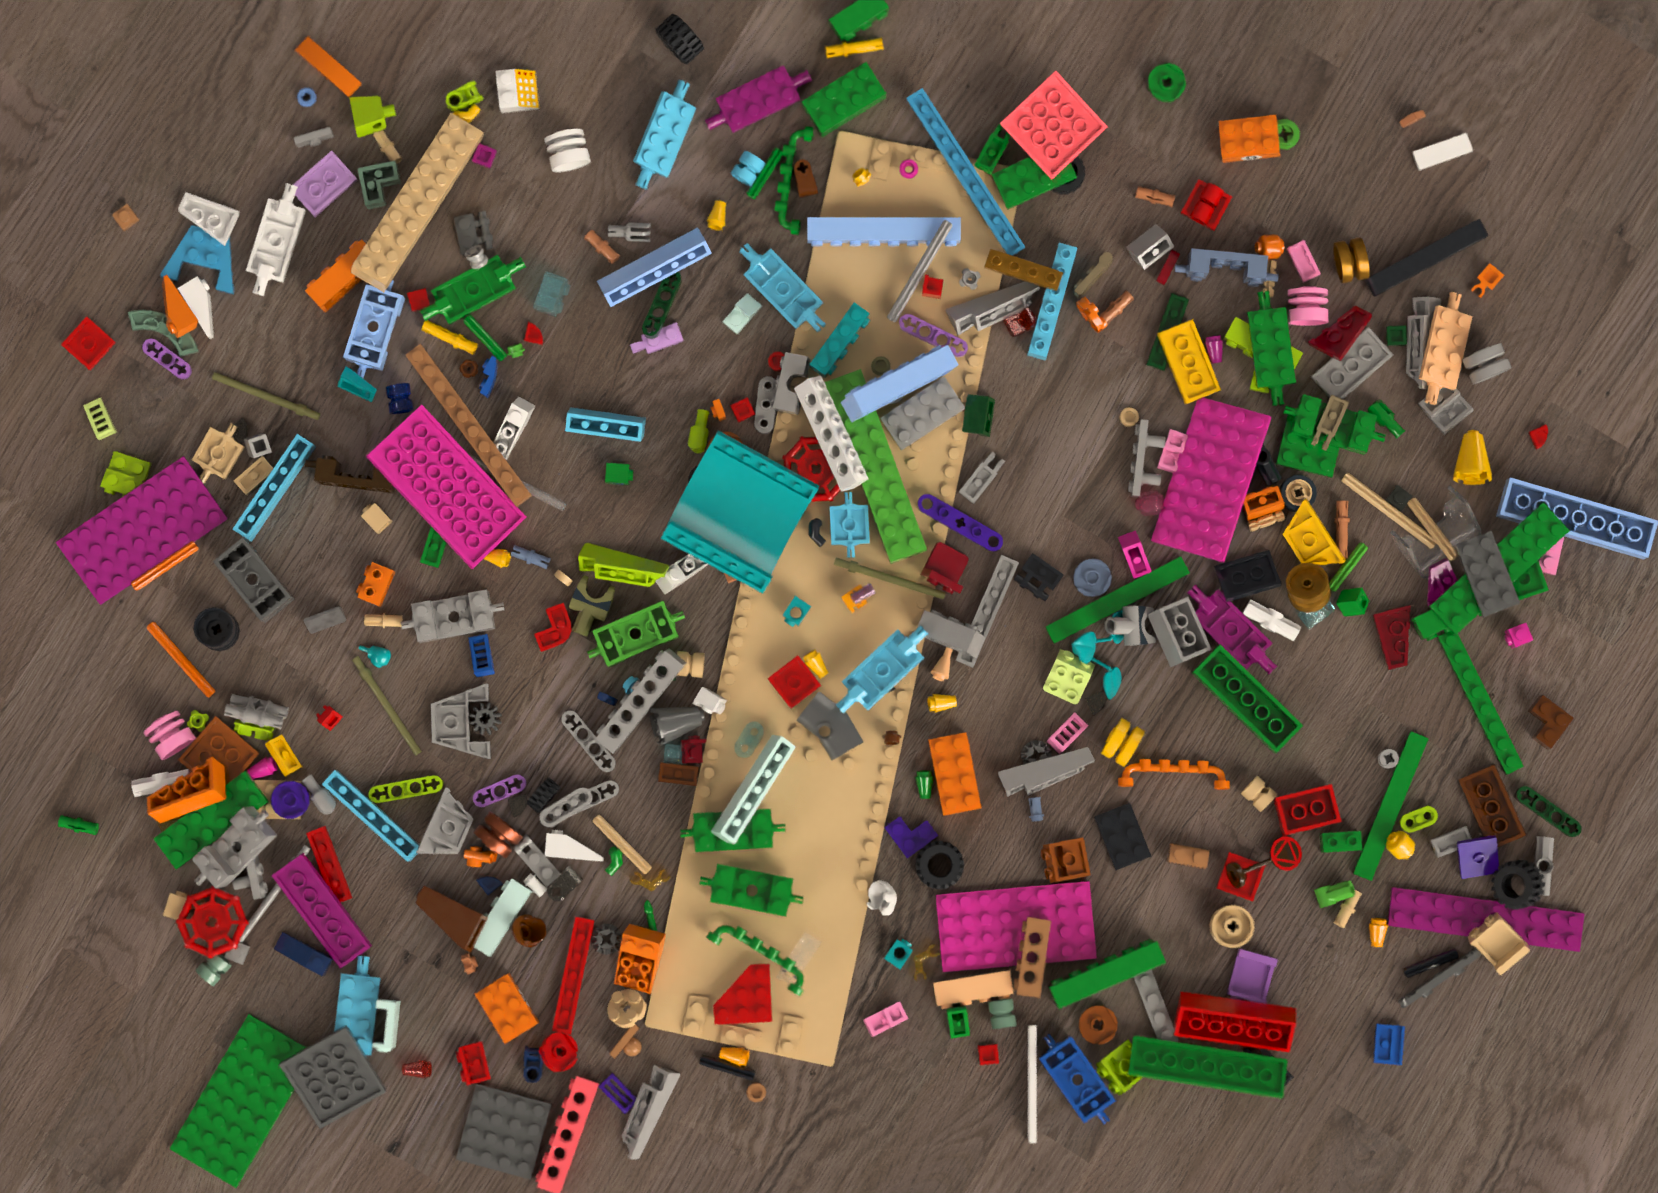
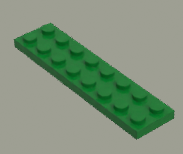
M1544 502L1497 544L1512 583L1570 531ZM1466 574L1429 606L1455 635L1481 613Z
M1133 1036L1128 1075L1283 1099L1288 1059Z

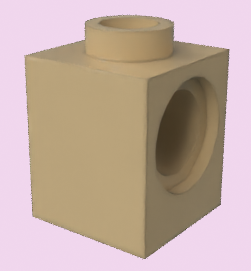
M376 503L367 505L362 511L361 517L377 534H380L393 522Z

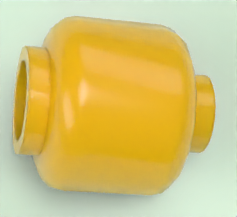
M1397 831L1392 832L1388 836L1386 848L1395 858L1407 859L1414 853L1415 843L1406 832Z

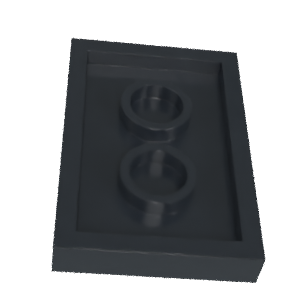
M1270 550L1214 566L1226 602L1281 586Z
M1130 803L1094 817L1115 871L1151 857Z

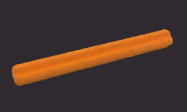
M151 622L146 627L147 630L205 696L211 697L216 692L215 689L155 622Z

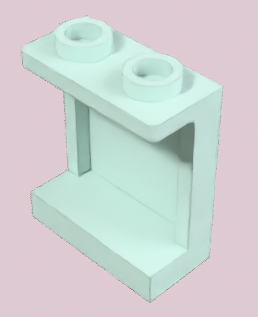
M380 999L376 1002V1008L387 1009L384 1042L372 1043V1047L377 1048L376 1051L388 1052L396 1047L400 1001Z

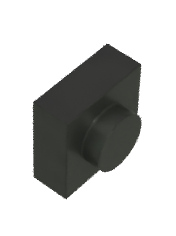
M1396 485L1386 501L1402 512L1413 496Z

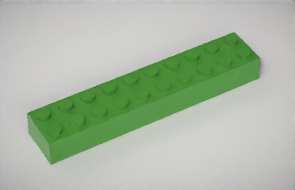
M861 369L826 381L825 384L828 392L833 399L834 405L868 476V480L861 485L890 564L927 551L877 411L875 410L851 423L841 404L846 398L845 395L860 385L866 384Z

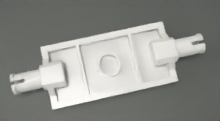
M286 183L282 199L277 201L268 198L246 268L247 272L258 276L252 291L254 294L264 296L268 280L270 279L284 282L306 212L305 209L294 206L293 199L298 188L297 186Z

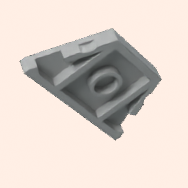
M447 787L443 790L416 851L418 854H458L467 836L473 818L464 810L463 805L453 798Z

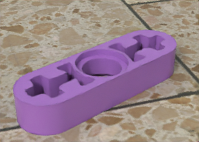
M147 339L143 343L144 353L180 379H187L191 375V366L157 340ZM155 343L154 347L160 351L159 355L152 350L148 352V345ZM171 354V363L164 364L162 362L163 355ZM177 359L179 360L177 362L179 366H186L185 370L187 372L185 374L181 373L179 375L180 371L176 367H173Z
M513 775L476 791L473 795V802L478 807H486L523 791L526 788V780L521 775ZM515 778H517L518 780H522L523 783L520 784L521 788L518 789L517 787L510 788L512 792L509 793V789L505 782L508 781V784L511 785L515 783ZM499 785L505 788V794L501 797L496 796L494 793V789ZM491 789V795L495 798L491 801V797L485 799L484 804L477 802L480 793L487 795L489 794L487 790Z

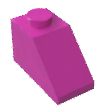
M1136 530L1119 536L1118 539L1133 578L1135 579L1152 572Z

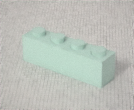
M515 879L506 880L501 888L503 891L500 898L496 896L491 904L493 909L489 914L485 913L484 915L488 919L474 947L489 957L492 956L532 893V890Z

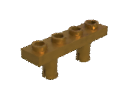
M990 249L984 266L986 269L1053 291L1058 290L1063 276L1061 271Z

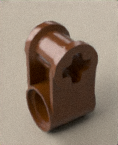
M804 159L798 160L794 165V173L799 197L818 194L810 163ZM800 165H803L804 168H808L805 170V173L798 171L800 169Z

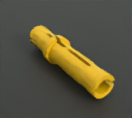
M882 38L825 46L827 58L843 55L848 57L849 54L883 50Z
M429 320L425 321L422 326V331L450 343L456 349H463L473 355L478 347L477 343L464 338L462 334L453 333Z

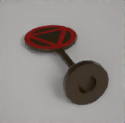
M1279 837L1270 847V858L1245 869H1242L1236 862L1228 863L1226 866L1227 876L1231 884L1239 889L1246 883V873L1271 862L1279 870H1293L1301 861L1302 851L1300 845L1291 837Z

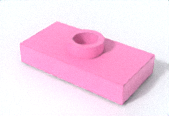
M1305 240L1287 248V252L1303 283L1321 275Z

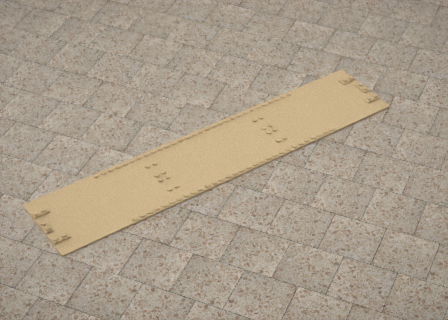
M840 131L837 136L820 217H961V241L957 243V246L951 247L945 246V243H942L925 272L929 277L944 279L941 299L922 296L924 274L896 322H892L887 316L928 248L926 243H918V246H907V243H899V246H888V243H880V246H869V243H861V246H850V243H842V246H830V243H823V246H814L806 285L823 301V304L815 313L826 325L822 328L817 323L822 330L816 332L807 321H804L795 330L791 353L808 356L812 362L855 302L870 313V322L865 329L861 328L857 333L859 337L853 345L850 343L847 347L848 353L843 360L839 359L835 364L837 368L831 376L828 374L826 378L822 376V379L826 382L861 369L867 384L868 381L881 377L876 375L871 368L872 361L875 358H887L890 362V370H895L901 364L907 361L910 362L915 357L923 353L926 354L935 348V346L901 330L899 327L900 318L905 314H911L967 343V353L963 357H955L959 365L942 376L946 378L964 407H966L967 395H977L991 326L980 331L973 326L962 334L957 335L946 313V309L999 291L1002 274L986 269L984 266L990 249L1005 253V251L940 151ZM968 158L974 167L977 160ZM907 159L915 161L918 165V173L911 179L904 178L899 172L900 164ZM997 164L992 174L1009 166ZM907 166L905 171L910 173L912 168ZM862 167L868 169L871 173L869 181L864 185L856 186L852 178L854 172ZM974 167L1013 226L1017 206L1007 210L992 174L990 175ZM965 268H968L970 271H977L981 275L975 290H971L967 286L962 287L959 284L963 276L962 271ZM909 318L907 321H902L905 323V328H907L908 326L914 327L913 332L916 333L917 327L920 324L919 322H916L915 326L911 323V319ZM923 326L920 328L919 333L921 336L926 337L930 334V329ZM939 335L936 339L939 345H945L948 341L945 335ZM951 339L949 344L950 348L951 346L955 347L956 353L964 351V349L962 348V344L956 346L952 344L954 340ZM809 367L807 378L796 377L791 381V392L796 393L794 388L808 378L821 375ZM942 377L905 395L897 403L887 404L877 409L879 420ZM802 405L800 406L799 415L780 411L777 413L768 458L784 466L783 455H786L800 439L799 437H816ZM965 409L902 451L880 420L927 551L890 564L865 493L860 484L854 489L840 491L832 502H810L789 538L771 574L773 575L772 580L763 594L742 582L740 583L716 693L727 701L725 709L720 715L712 712L707 743L703 753V763H701L687 829H692L693 813L724 812L770 737L778 735L796 747L756 810L771 809L773 823H785V827L778 828H785L786 832H774L773 848L695 852L693 837H685L665 928L666 937L645 1020L647 1027L816 1064L833 1066L867 911L868 891L873 883L919 664L894 686L896 690L885 694L871 709L867 710L860 702H855L845 711L861 736L863 743L832 761L819 738L796 720L818 692H821L835 704L848 694V689L842 681L897 629L905 637L910 636L917 629L924 610L931 611L934 596L858 572H849L846 568L834 565L836 558L849 562L852 560L858 562V565L935 589L936 586L926 581L927 578L920 574L937 542L945 544L948 527L919 511L917 501L922 495L930 494L953 507L968 433L962 431ZM820 444L808 445L809 450L821 449ZM804 447L793 457L794 459L799 460L806 452ZM791 463V470L797 473V464ZM813 464L811 466L813 468L812 473L821 472V465L815 466ZM835 478L827 485L829 492L837 484ZM819 488L816 494L825 493L823 488ZM844 492H848V500L849 492H852L854 504L868 505L870 544L854 546V558H852L851 550L850 558H847V546L831 545L830 506L845 504ZM923 499L922 507L930 509L932 506L930 499ZM815 518H819L822 521L819 534L826 540V543L821 547L808 535L809 522ZM859 584L862 587L866 586L872 596L866 600L868 602L860 609L855 607V612L851 614L841 597ZM795 596L811 606L810 611L799 627L797 625H794V627L784 622L785 618L783 617V613ZM793 608L790 615L793 618H798L802 612L799 608ZM925 638L916 645V649L920 653H922ZM816 649L817 652H820L829 673L819 679L808 667L821 684V687L790 709L767 678L797 655L805 662L803 657ZM822 726L819 729V734L826 737L830 734V729L827 726ZM893 730L897 731V735H901V738H899V744L886 745L882 736L886 734V731ZM717 864L793 878L792 893L804 896L803 900L796 898V900L803 901V904L791 902L788 906L787 916L784 917L710 902L711 886L701 885L700 881H708L700 880L702 876L712 879L715 875ZM749 885L746 892L750 896H755L758 889L755 885ZM722 925H729L735 929L739 926L747 931L746 936L751 939L755 936L764 942L762 946L769 949L771 946L780 952L778 956L785 959L786 956L796 962L795 966L802 971L804 976V982L801 987L804 992L799 997L787 989L791 982L794 984L796 982V977L791 972L729 933L721 934L720 937L723 940L718 946L706 938L709 931L714 932ZM770 963L772 1022L714 1025L713 1005L750 964Z

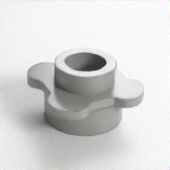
M965 268L962 271L963 276L959 284L962 287L967 286L971 290H975L981 275L977 271L974 272Z

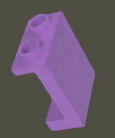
M1238 949L1226 994H1230L1231 999L1242 1000L1244 998L1251 1002L1266 1004L1269 985L1278 959Z

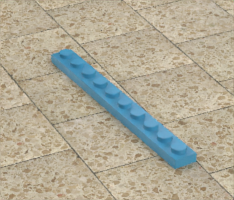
M923 88L907 97V102L1005 253L1014 256L1025 249L1023 242Z

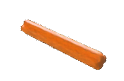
M191 541L132 581V587L136 591L140 590L198 551V546L195 542Z

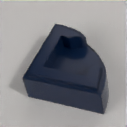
M599 692L597 696L598 700L612 706H616L618 699L603 692Z
M491 876L481 877L476 880L487 896L503 885L499 879Z

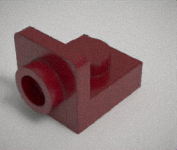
M697 735L688 736V740H681L682 763H703L702 743H707L706 739H700V736Z

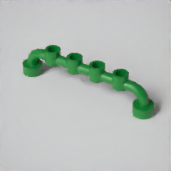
M805 126V130L795 131L790 136L788 145L784 144L783 156L787 157L786 163H781L780 174H783L784 178L783 182L779 181L777 192L781 193V200H776L775 212H779L778 219L780 225L787 230H791L793 235H799L801 220L792 219V223L786 220L793 162L796 153V141L798 138L804 137V141L812 142L814 127Z
M722 925L714 932L709 931L706 938L718 946L723 940L720 937L721 934L729 933L795 975L796 982L795 984L791 982L787 989L799 997L804 992L801 988L804 976L802 971L795 966L796 962L787 956L785 959L778 956L780 953L778 950L771 946L769 949L762 946L764 943L762 940L755 936L752 939L746 936L747 931L739 926L735 929L729 925Z

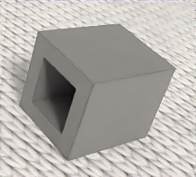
M259 433L244 438L249 457L256 458L272 452L266 434Z

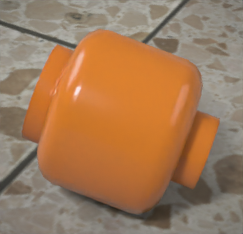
M1262 235L1258 242L1255 243V252L1259 255H1267L1268 259H1278L1284 253V241L1278 235Z

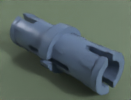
M514 545L513 550L520 552V554L512 551V557L524 560L529 565L532 563L547 570L549 565L542 561L550 563L551 558L537 554L535 550L531 549L529 551Z

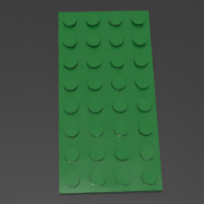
M248 1014L172 1143L170 1150L237 1188L295 1090L279 1064L307 1047L253 1015Z

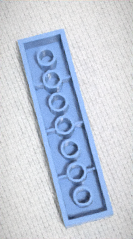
M1514 478L1506 480L1496 517L1521 523L1544 502L1570 530L1565 537L1640 559L1649 557L1658 520Z

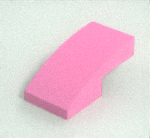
M1170 429L1157 466L1158 469L1170 473L1177 471V460L1179 454L1183 453L1188 438L1187 434Z
M899 1001L865 1018L863 1021L871 1037H874L907 1020L908 1017Z

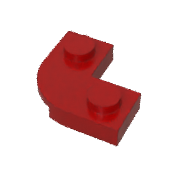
M564 602L546 609L552 627L534 634L541 652L562 645L571 635L572 624Z

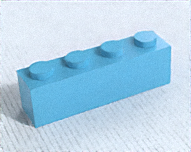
M570 407L567 412L565 431L641 442L644 437L646 418Z

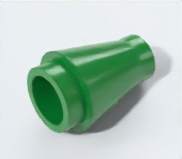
M931 770L917 771L915 779L919 798L929 799L931 798L934 775H932Z

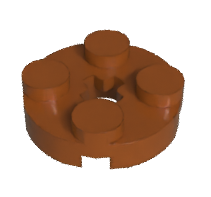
M1091 1006L1082 1013L1079 1019L1080 1033L1085 1040L1093 1044H1105L1116 1034L1117 1018L1110 1009L1104 1006ZM1095 1020L1103 1021L1104 1024L1101 1025V1030L1093 1028Z

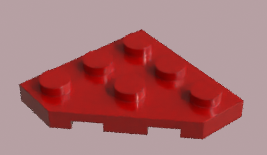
M770 963L750 964L713 1005L714 1025L772 1022Z

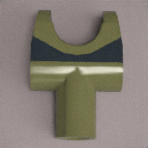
M584 575L574 591L569 608L578 612L571 631L588 637L595 618L606 621L612 606L615 587L610 585L604 596L597 599L592 598L587 592L589 577Z

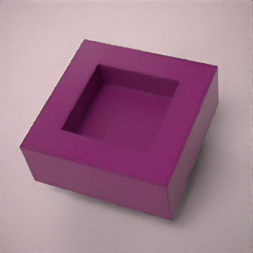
M478 144L472 162L490 169L497 150Z

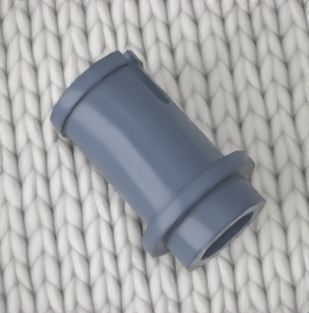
M1041 797L1028 799L1031 814L1029 818H1031L1032 822L1043 820L1044 814H1042Z

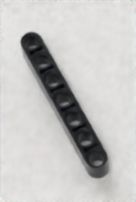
M1478 219L1365 279V282L1373 297L1480 242L1487 238L1489 234L1482 221Z

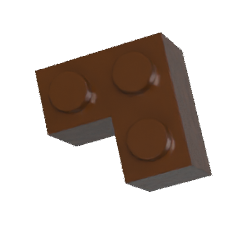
M1544 695L1538 696L1528 710L1530 714L1542 722V725L1532 739L1547 750L1552 749L1574 719Z

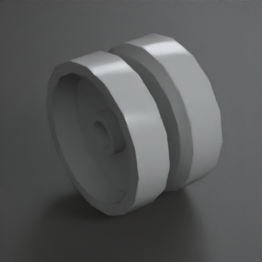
M1502 343L1485 347L1462 360L1466 369L1479 367V369L1469 375L1473 385L1512 368L1509 359L1495 360L1505 353Z

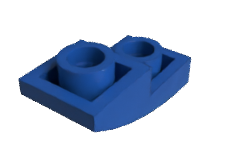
M494 356L490 359L487 358L482 366L484 369L483 373L488 376V379L482 381L479 389H481V395L489 398L497 376V359Z

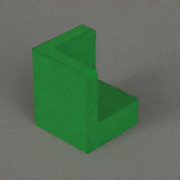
M1361 587L1342 590L1336 604L1343 616L1346 617L1364 615L1370 601Z

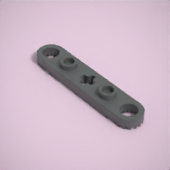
M1477 948L1471 950L1462 958H1459L1412 990L1407 996L1402 997L1398 1003L1404 1008L1421 996L1426 998L1433 993L1432 989L1452 975L1456 977L1465 971L1464 967L1480 957L1482 953Z

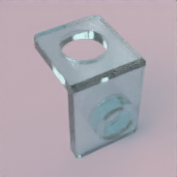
M1328 601L1326 604L1328 610L1323 607L1316 612L1306 613L1301 611L1298 616L1305 626L1311 629L1335 611V608Z

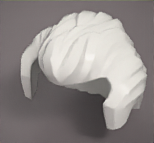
M878 880L873 882L868 891V897L871 902H867V906L871 910L879 909L884 916L890 915L894 911L897 901L896 892L885 881Z

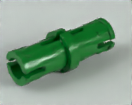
M61 815L58 827L71 829L76 833L84 832L96 836L99 830V823L84 821L80 817L76 819Z

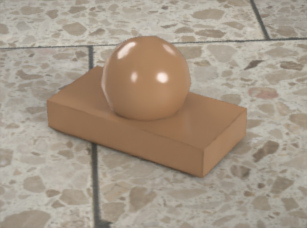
M638 1025L630 1027L609 1055L615 1059L622 1050L628 1056L638 1055L642 1045L633 1036L640 1027Z

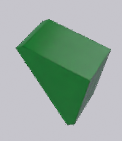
M966 1006L947 1008L951 1038L970 1036Z

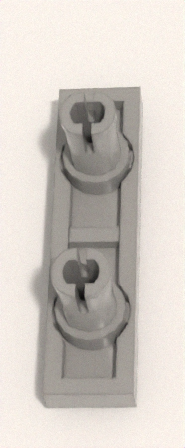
M1143 419L1135 426V435H1138L1137 443L1133 444L1132 454H1136L1135 462H1131L1130 473L1134 474L1133 481H1129L1128 492H1131V497L1135 498L1140 497L1143 484L1160 486V474L1144 473V456L1147 446L1164 448L1166 438L1149 435L1147 433L1148 420Z
M236 842L235 849L241 850V844ZM257 855L247 866L248 876L235 878L232 881L235 890L251 887L254 900L266 898V893L268 892L267 884L263 881L262 876L264 873L263 865L259 862Z

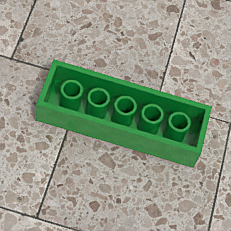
M1218 645L1192 672L1274 754L1304 726L1221 645Z
M1147 939L1140 942V947L1136 949L1131 946L1122 950V955L1116 957V954L1105 957V962L1101 964L1094 962L1086 966L1087 970L1081 972L1078 969L1068 973L1069 977L1064 980L1062 977L1050 981L1052 985L1048 986L1056 1007L1058 1009L1165 964L1166 961L1158 942Z

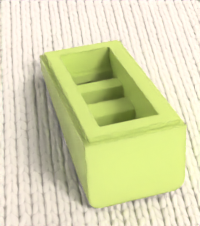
M102 398L83 405L98 440L117 433ZM100 405V408L92 412L90 411V408ZM102 411V415L93 418V415ZM105 418L106 421L98 425L96 424L97 421ZM108 425V428L99 431V428Z

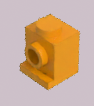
M859 584L843 595L841 599L851 614L855 612L854 608L860 609L868 603L866 600L872 594L866 586L862 587Z

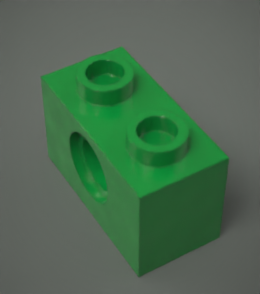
M1361 831L1320 833L1321 853L1362 850Z

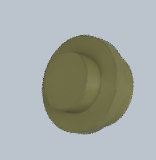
M885 357L875 358L871 364L872 371L876 375L882 376V374L890 370L889 360Z

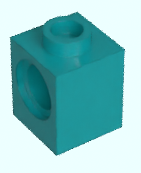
M795 596L783 613L784 622L792 627L794 625L799 627L810 611L811 606ZM799 608L802 612L801 616L793 618L790 615L791 610Z
M903 938L901 941L897 939L884 959L901 969L913 951L910 948L912 944ZM896 948H904L905 956L903 958L895 957L894 950Z

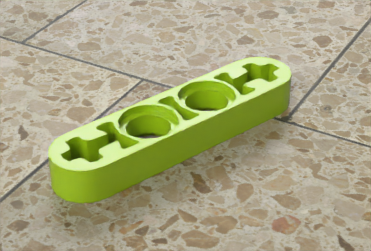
M432 775L378 785L370 789L369 798L374 803H384L437 793L443 788V780L439 776ZM432 779L440 783L437 789L434 790L433 787H426L428 791L424 792L423 780H426L425 784L432 783ZM414 782H418L421 785V790L418 793H413L410 789L411 784ZM394 786H400L402 789V793L398 797L393 796L391 793ZM385 787H388L389 799H386L387 795L380 796V800L373 797L376 789L379 792H385Z

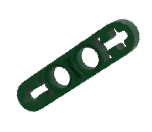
M679 272L663 279L642 326L643 335L648 339H655L660 334L682 282ZM673 276H676V280H677V281H673V282H672V285H671L672 289H671V288L669 287V285H670V279H669V278H672ZM663 292H669L671 297L668 300H662L660 295ZM660 308L664 313L661 317H655L653 311ZM652 320H653V321H655V324H654V330H655V331H651V333H648V329H647V328H651V326H652V324H653V322H652Z
M1523 786L1516 790L1515 797L1519 803L1566 836L1576 837L1581 833L1582 827L1577 820L1530 787ZM1527 790V795L1530 798H1534V795L1537 797L1532 801L1531 806L1528 804L1531 802L1529 799H1521V791L1525 792ZM1538 801H1543L1546 805L1545 810L1542 812L1537 811L1535 808V804ZM1554 812L1561 814V821L1558 823L1553 822L1551 819V815ZM1566 818L1568 819L1566 821L1567 824L1576 825V832L1569 833L1570 829L1566 825H1563V828L1560 827Z

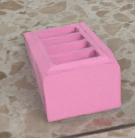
M1074 712L1047 740V743L1058 754H1061L1089 725ZM1072 720L1080 727L1079 730L1071 723ZM1068 726L1075 734L1072 735L1065 727ZM1061 732L1069 738L1068 741L1060 734Z

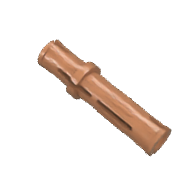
M1336 501V518H1334V522H1336V546L1343 557L1348 559L1349 501Z

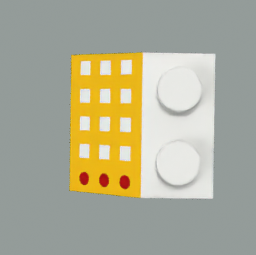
M520 69L496 71L501 113L539 109L535 71Z

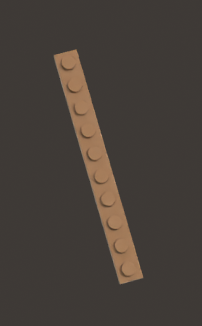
M419 344L405 354L515 506L518 507L532 496L423 346Z

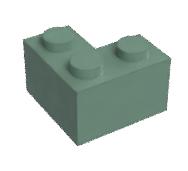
M396 161L358 168L367 209L387 206L383 187L401 183Z

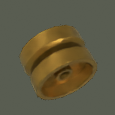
M1361 237L1353 238L1350 240L1349 246L1345 241L1334 242L1333 255L1340 282H1352L1354 275L1358 280L1369 278V261L1363 239Z
M1302 563L1295 566L1288 573L1286 588L1289 601L1294 608L1306 613L1316 612L1328 603L1331 596L1328 575L1322 567L1313 563Z

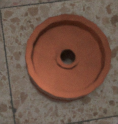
M490 811L484 818V821L492 829L489 830L484 825H479L473 833L492 851L507 858L512 852V848L505 840L517 845L523 836Z

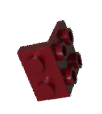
M937 542L920 575L927 578L926 581L934 586H937V584L942 586V590L951 595L953 592L960 594L963 586L957 583L969 558L946 544Z

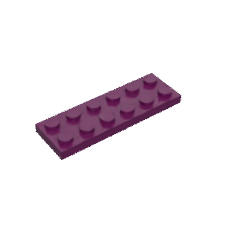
M304 853L272 875L340 969L372 946Z

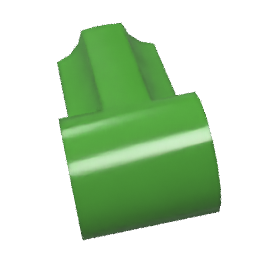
M1350 880L1314 889L1320 908L1355 896V889Z

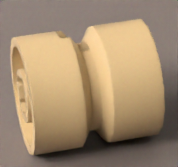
M678 651L677 655L687 663L677 676H687L690 673L692 677L703 678L705 653H693L691 656L689 652Z
M1256 776L1240 793L1248 801L1252 800L1253 806L1260 812L1277 796V793L1271 787H1265V782L1259 776Z

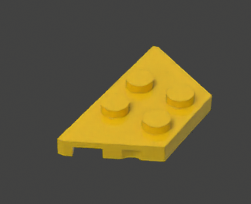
M1306 498L1285 529L1283 536L1301 564H1343L1346 561Z

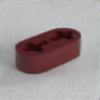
M1171 250L1156 282L1165 285L1180 253Z

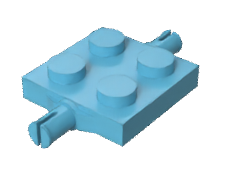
M844 492L845 504L830 506L831 545L847 546V558H850V550L852 558H854V546L870 544L868 505L854 504L852 492H849V500L848 492Z

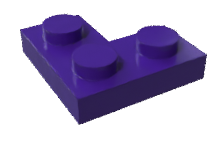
M900 816L885 827L907 859L938 836L927 820L913 831H910Z

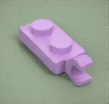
M677 322L663 327L655 339H648L641 335L643 341L631 344L633 354L646 349L647 354L683 342Z

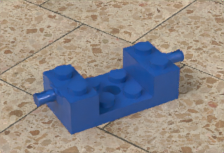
M1049 1033L1047 1035L1048 1038L1045 1036L1043 1039L1050 1048L1046 1053L1038 1057L1083 1123L1097 1115L1101 1122L1105 1124L1110 1119L1103 1110L1116 1100L1073 1038L1068 1036L1063 1041L1056 1043ZM1075 1074H1080L1083 1077V1082L1080 1085L1072 1083V1077Z

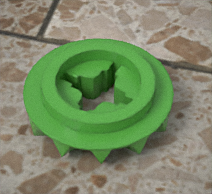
M1278 120L1279 135L1282 133V127L1285 133H1292L1287 136L1286 142L1283 137H1279L1280 149L1288 150L1298 142L1300 136L1299 129L1290 120Z

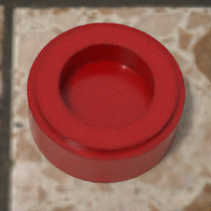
M778 351L773 352L768 358L769 367L774 371H781L780 361L782 357H785V354Z

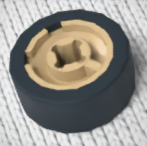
M1293 475L1287 478L1280 488L1284 506L1294 512H1297L1306 498L1310 505H1312L1317 496L1314 482L1303 475ZM1300 490L1301 496L1295 497V491Z

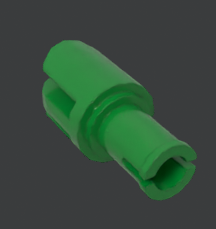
M1377 400L1369 406L1368 413L1377 415L1376 422L1380 427L1385 426L1396 439L1405 432V429L1394 419V412L1382 400Z

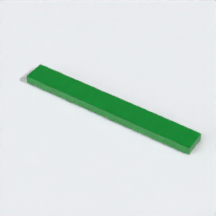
M1179 557L1051 623L1045 628L1055 644L1121 610L1122 607H1126L1190 574L1182 557Z
M1412 731L1409 732L1353 874L1372 881L1385 849L1387 838L1391 834L1429 738Z

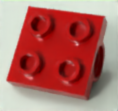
M1198 179L1180 214L1215 231L1232 196L1224 193V190L1220 187Z

